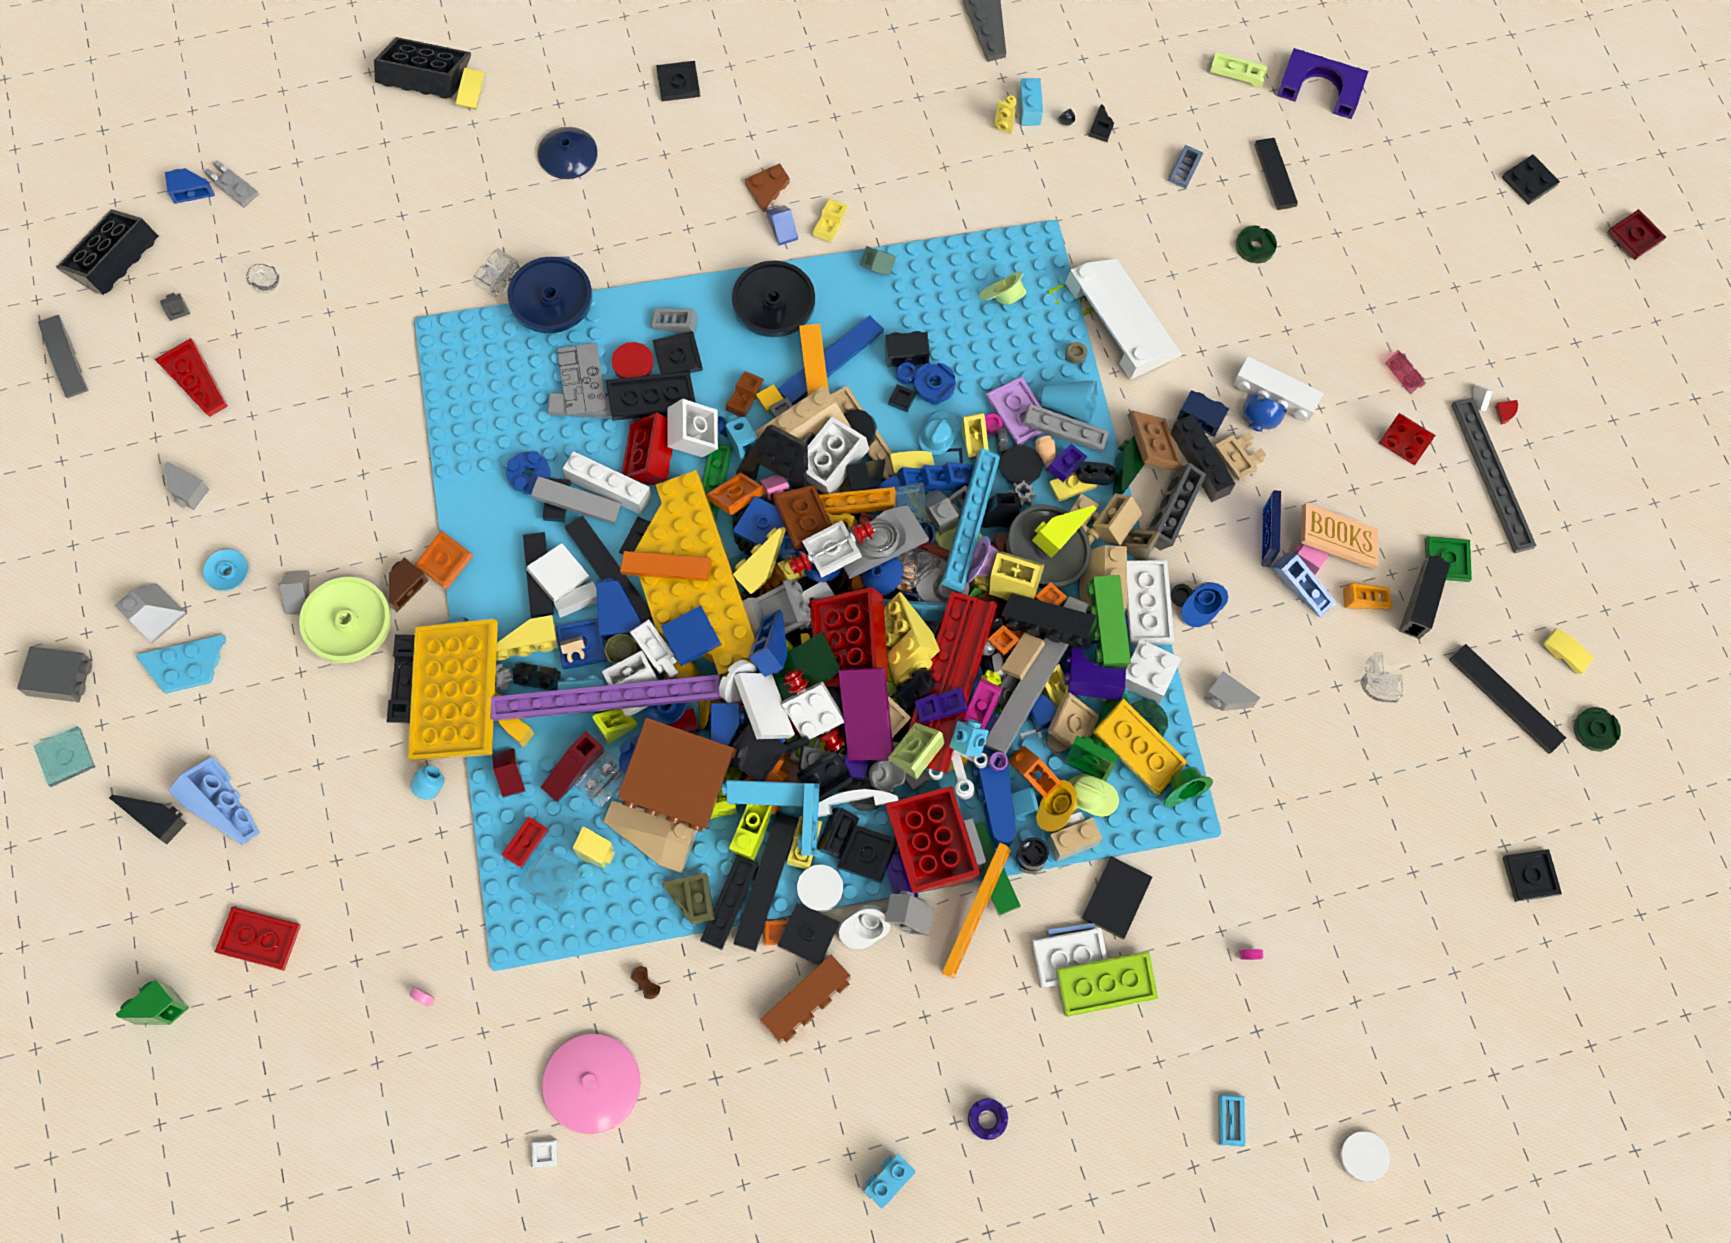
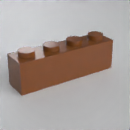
M831 954L760 1019V1022L779 1044L782 1041L789 1042L797 1034L795 1030L801 1024L806 1026L815 1017L813 1013L817 1009H825L832 1002L831 997L836 992L841 994L850 985L848 981L851 975Z

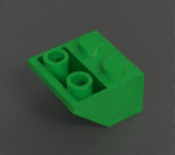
M154 980L145 984L136 997L124 1002L120 1007L121 1010L115 1015L135 1025H171L189 1007L172 987Z

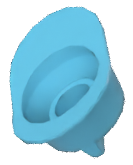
M946 411L934 413L927 420L918 437L922 450L932 452V455L945 453L959 434L960 422L957 417Z

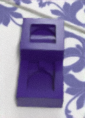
M960 687L941 695L935 693L915 701L921 723L936 721L969 711L963 689Z

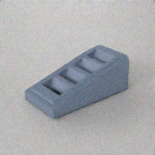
M1185 145L1168 181L1187 188L1202 158L1203 152ZM1185 156H1186V157H1189V158L1195 160V162L1189 161V160L1185 159L1184 157H1185ZM1183 162L1185 164H1188L1192 166V168H1188L1182 165L1181 163ZM1180 168L1184 171L1189 172V174L1187 175L1185 173H1182L1178 171V169ZM1175 175L1186 178V181L1175 178Z

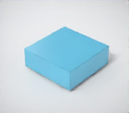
M1030 787L1012 793L1015 816L1020 817L1039 810L1034 788Z

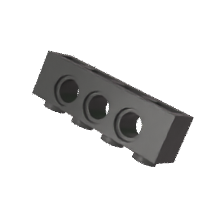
M1191 463L1175 471L1148 528L1149 531H1158L1160 533L1155 548L1160 551L1173 546L1206 476V473Z

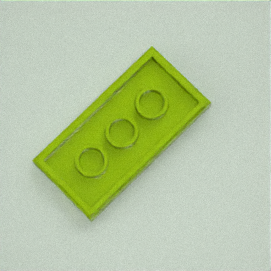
M1149 951L1056 969L1066 1017L1158 999Z

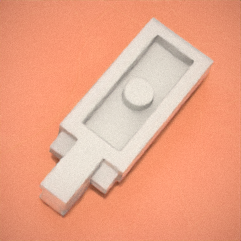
M650 620L645 621L630 631L631 636L641 650H643L655 670L657 669L659 673L664 671L669 679H674L678 676V672L673 666L676 663L674 654Z

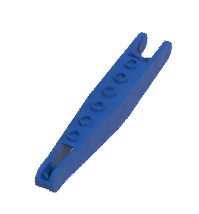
M981 666L977 673L968 707L983 675ZM995 710L985 729L989 730L988 735L997 721ZM984 746L982 753L986 754L989 759L995 751ZM979 757L977 762L982 764L985 762V759ZM997 757L994 762L995 766L997 765L1000 759L999 757ZM975 764L971 765L973 778H977L978 783L976 787L977 798L982 801L988 833L994 847L997 849L999 843L1010 847L1016 835L1009 767L1007 765L1001 771H994L988 764L984 768H978Z

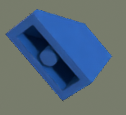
M186 168L165 172L167 192L174 204L215 196L211 185L206 179Z

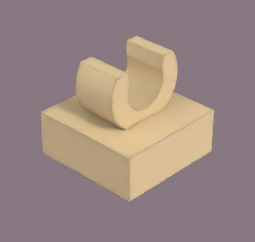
M582 636L560 642L562 653H567L569 662H573L571 655L574 652H578L581 659H584V651L582 649L585 648Z

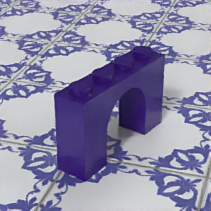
M1294 48L1277 96L1295 102L1305 80L1311 77L1326 78L1338 90V99L1333 114L1352 119L1369 71Z
M1125 616L1127 627L1128 616ZM1092 640L1091 644H1097V641ZM1069 644L1067 648L1070 649V653L1066 654L1065 666L1069 667V671L1065 672L1064 685H1068L1067 693L1120 701L1125 691L1126 670L1095 665L1084 656L1083 648H1074Z

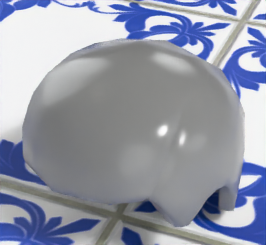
M877 760L869 770L870 783L873 788L879 791L893 792V788L897 785H902L905 780L906 772L890 760Z

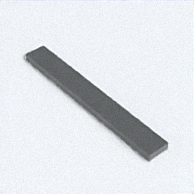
M1469 398L1453 402L1451 405L1514 554L1534 549L1537 545L1474 399Z

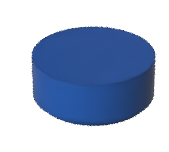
M909 362L901 363L896 369L897 380L903 384L913 383L917 368Z

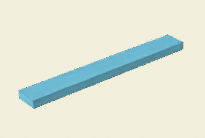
M982 447L976 457L941 581L942 585L959 593L965 587L1000 456Z

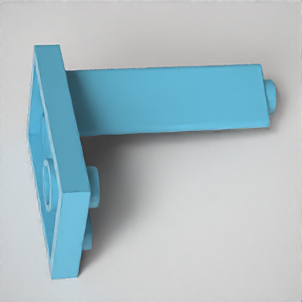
M744 780L723 781L722 793L727 795V803L803 807L802 835L798 837V850H802L801 855L811 856L817 854L820 784Z

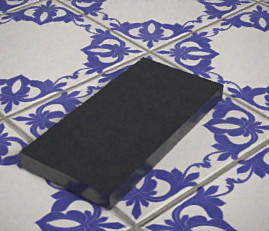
M690 371L606 380L612 421L644 418L655 413L668 415L667 408L681 399L696 403Z

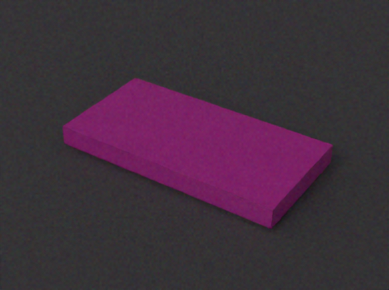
M885 667L840 669L839 680L848 761L889 760L888 757L894 751Z

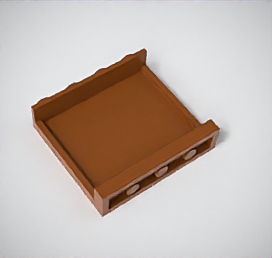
M646 718L617 798L623 800L622 805L636 809L637 805L644 807V812L650 815L658 816V813L667 815L666 820L676 824H679L681 820L687 822L690 829L699 832L702 831V828L709 829L710 826L708 824L730 761L734 758L737 749Z

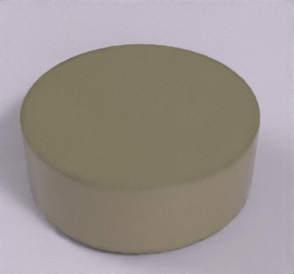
M1073 342L1068 345L1066 358L1069 362L1080 364L1086 359L1087 348L1085 345L1079 342Z
M1048 735L1046 743L1051 752L1060 754L1068 749L1067 746L1054 736Z

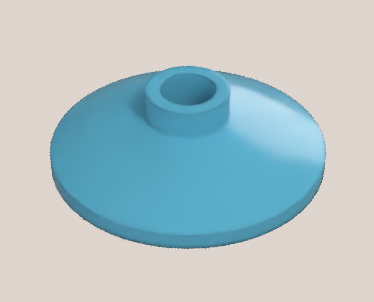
M231 549L220 550L212 554L205 562L203 568V576L207 584L219 591H228L238 587L243 583L248 574V562L245 557L238 551ZM231 570V573L225 576V573Z

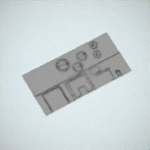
M597 343L557 348L567 415L607 409Z

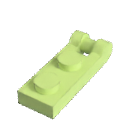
M1216 52L1210 72L1248 82L1254 87L1259 88L1263 86V76L1266 75L1267 67Z

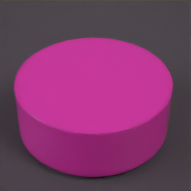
M995 413L985 415L987 435H996L997 429H1002L1003 420Z
M1263 949L1239 950V957L1241 960H1260L1264 958Z

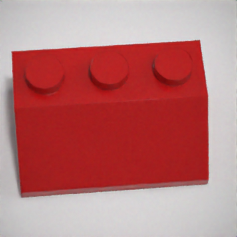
M655 413L630 423L621 474L645 485H656L667 481L673 454V448L668 447L667 417Z

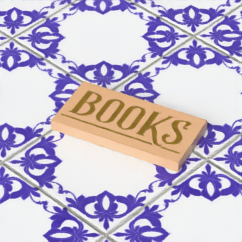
M1309 503L1302 505V544L1371 569L1378 566V529Z

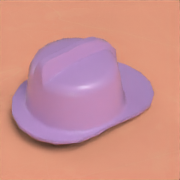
M983 536L976 543L965 584L970 583L976 576L987 577L991 575L996 555L999 551L990 545V539L987 536Z

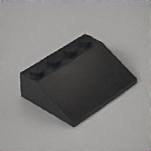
M396 37L374 59L375 83H380L386 87H399L405 91L414 90L425 95H438L444 99L451 98L460 86L464 68H467L471 52Z
M111 209L56 268L91 291L104 295L112 290L114 283L118 279L126 275L127 270L132 264L140 260L144 251L154 245L155 240L159 236L142 218Z

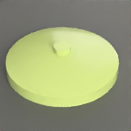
M356 577L332 579L317 587L304 602L299 617L300 632L306 645L320 658L334 663L355 662L371 655L384 642L391 626V610L383 593L371 582Z

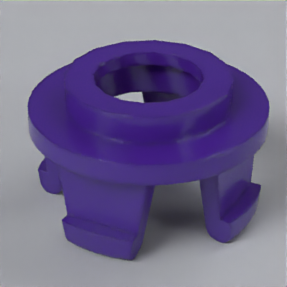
M984 1098L974 1103L970 1108L968 1125L977 1137L984 1140H993L1001 1136L1006 1130L1008 1112L1000 1102ZM991 1111L995 1114L996 1124L994 1127L985 1129L980 1125L978 1118L981 1112Z

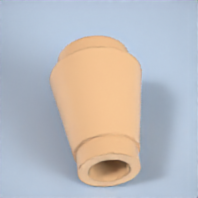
M1051 436L1037 439L1035 441L1036 446L1034 447L1046 469L1057 458L1055 441L1052 440Z

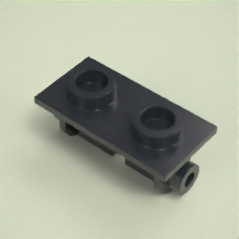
M523 662L516 664L512 668L513 684L542 688L544 690H558L557 680H560L561 671H557V668L541 666L539 672L537 671V665L525 664Z
M923 669L916 671L912 674V679L900 684L896 688L897 691L890 698H898L900 701L898 703L902 709H909L915 704L916 700H919L916 692L919 693L920 697H924L935 688L936 680L931 676L935 671H924Z

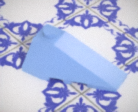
M213 757L181 774L168 791L184 808L241 845L260 833L249 811L242 807L239 801L241 796L238 791L233 790L229 782L231 778L228 772Z

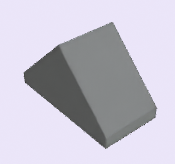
M309 571L286 572L283 577L280 589L286 615L300 614L302 606L309 596Z

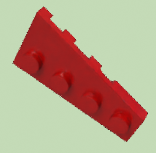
M192 338L155 359L209 417L228 407L196 342Z

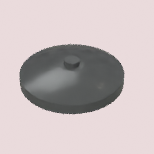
M1036 505L1023 510L1008 528L1006 549L1009 554L1045 564L1038 587L1045 588L1051 582L1058 589L1070 586L1085 573L1090 562L1091 547L1087 533L1082 525L1052 558L1032 541L1037 535L1035 532L1036 528L1043 521L1047 524L1053 517L1068 513L1061 508L1051 505Z

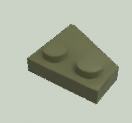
M707 873L662 882L664 888L692 925L715 920Z

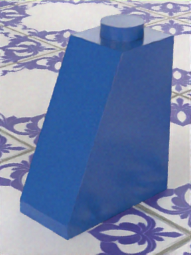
M614 578L603 579V582L596 583L599 635L604 639H609L616 634H628L631 636L630 631L644 622L626 589Z

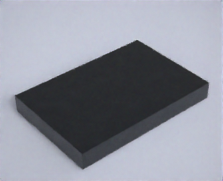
M1110 856L1081 919L1094 923L1095 926L1124 940L1153 877Z

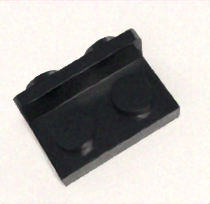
M836 750L797 774V778L801 783L820 784L819 802L829 798L831 794L839 789L846 788L853 781L850 769Z

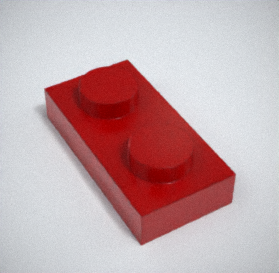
M528 816L501 855L522 869L549 831L548 828Z

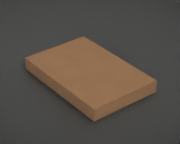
M1131 410L1128 418L1143 463L1178 471L1182 464L1166 419Z

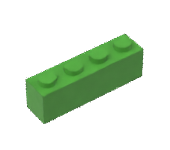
M1120 575L1095 576L1087 584V595L1091 597L1092 601L1089 613L1097 616L1098 628L1093 638L1094 641H1097V649H1095L1096 663H1099V666L1109 668L1127 667L1131 663Z

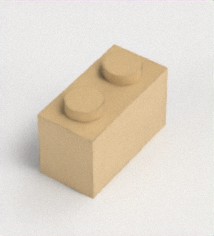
M1115 493L1092 526L1104 543L1121 545L1142 512L1132 496Z
M1090 818L1050 834L1047 842L1056 862L1098 846L1103 838L1094 819Z

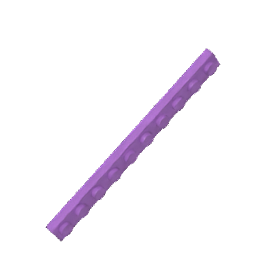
M720 675L491 697V719L493 721L717 700L722 699L719 693Z

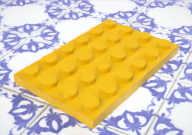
M486 619L415 627L408 760L421 761L492 755L493 720L491 719V697H495L497 620Z

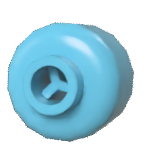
M435 766L420 767L410 782L411 791L420 799L431 800L438 795L443 787L444 776Z

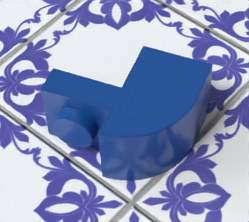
M1040 694L1027 718H1030L1036 731L1040 732L1050 726L1057 710L1049 698Z

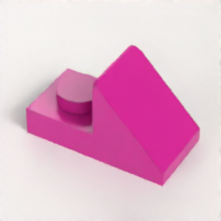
M982 678L964 720H976L981 723V727L985 728L999 703L998 698L1003 688Z

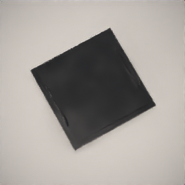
M749 723L732 746L737 751L730 762L755 781H765L788 747L778 739H756L752 725Z

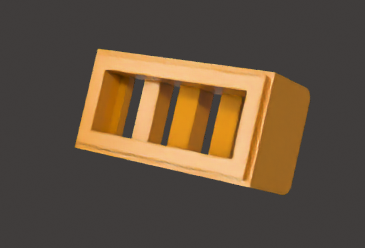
M1350 583L1343 589L1345 608H1392L1389 587ZM1378 594H1381L1382 602L1379 601Z

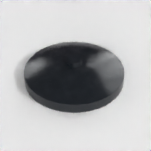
M783 261L760 262L746 269L735 282L732 291L733 310L740 323L755 334L766 337L786 336L798 331L799 326L805 325L811 318L815 308L814 286L807 274L793 264Z

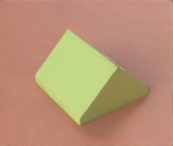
M915 722L888 759L917 780L944 745L943 734L938 730Z

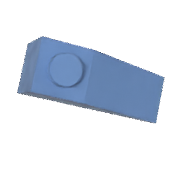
M1285 553L1271 566L1281 581L1319 617H1322L1337 603L1298 554Z

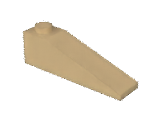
M611 801L603 822L632 843L642 853H645L659 866L682 874L698 831L688 828L689 823L682 820L679 824L666 820L667 815L658 813V816H653L645 813L643 808L636 807L634 809L622 805L620 802Z

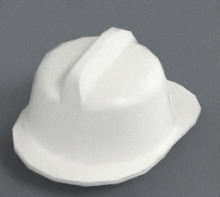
M872 904L864 905L855 914L847 918L839 929V937L843 944L853 949H864L885 937L891 928V925L885 922V908Z

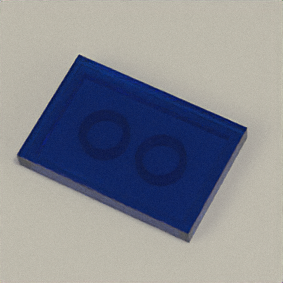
M1279 490L1272 491L1263 507L1262 567H1270L1280 552L1281 491Z

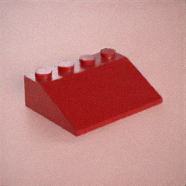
M869 587L811 600L812 637L821 632L825 634L841 669L885 667L886 681H889L883 595L874 588ZM839 675L827 681L824 685L826 687H840Z
M952 786L885 804L912 893L957 886L978 879L980 875L979 868Z

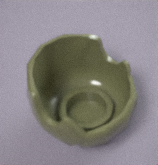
M628 634L612 636L607 640L604 648V654L608 662L613 665L639 652L638 644Z

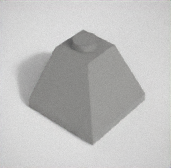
M158 584L132 590L114 605L152 644L187 614Z

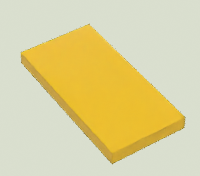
M1121 699L1092 732L1107 747L1113 749L1115 754L1120 755L1119 759L1156 795H1160L1171 782L1172 776L1180 771L1188 762L1124 699Z

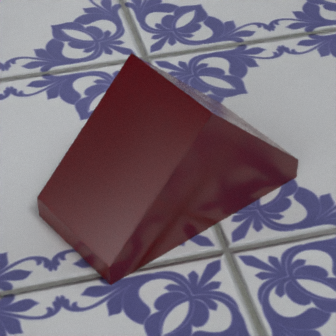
M515 748L492 754L493 770L502 797L505 798L525 792Z

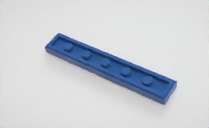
M870 315L824 352L827 378L884 332V328ZM804 368L777 389L783 398L787 397L792 405L807 395Z

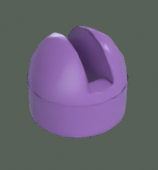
M995 752L989 757L988 765L994 771H1001L1007 767L1008 758L1002 752ZM999 757L1000 759L997 765L995 766L994 762L996 758Z

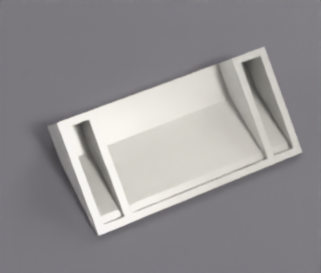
M1117 259L1087 262L1070 270L1065 282L1066 286L1075 299L1084 295L1087 297L1124 352L1119 365L1130 380L1181 357V352Z

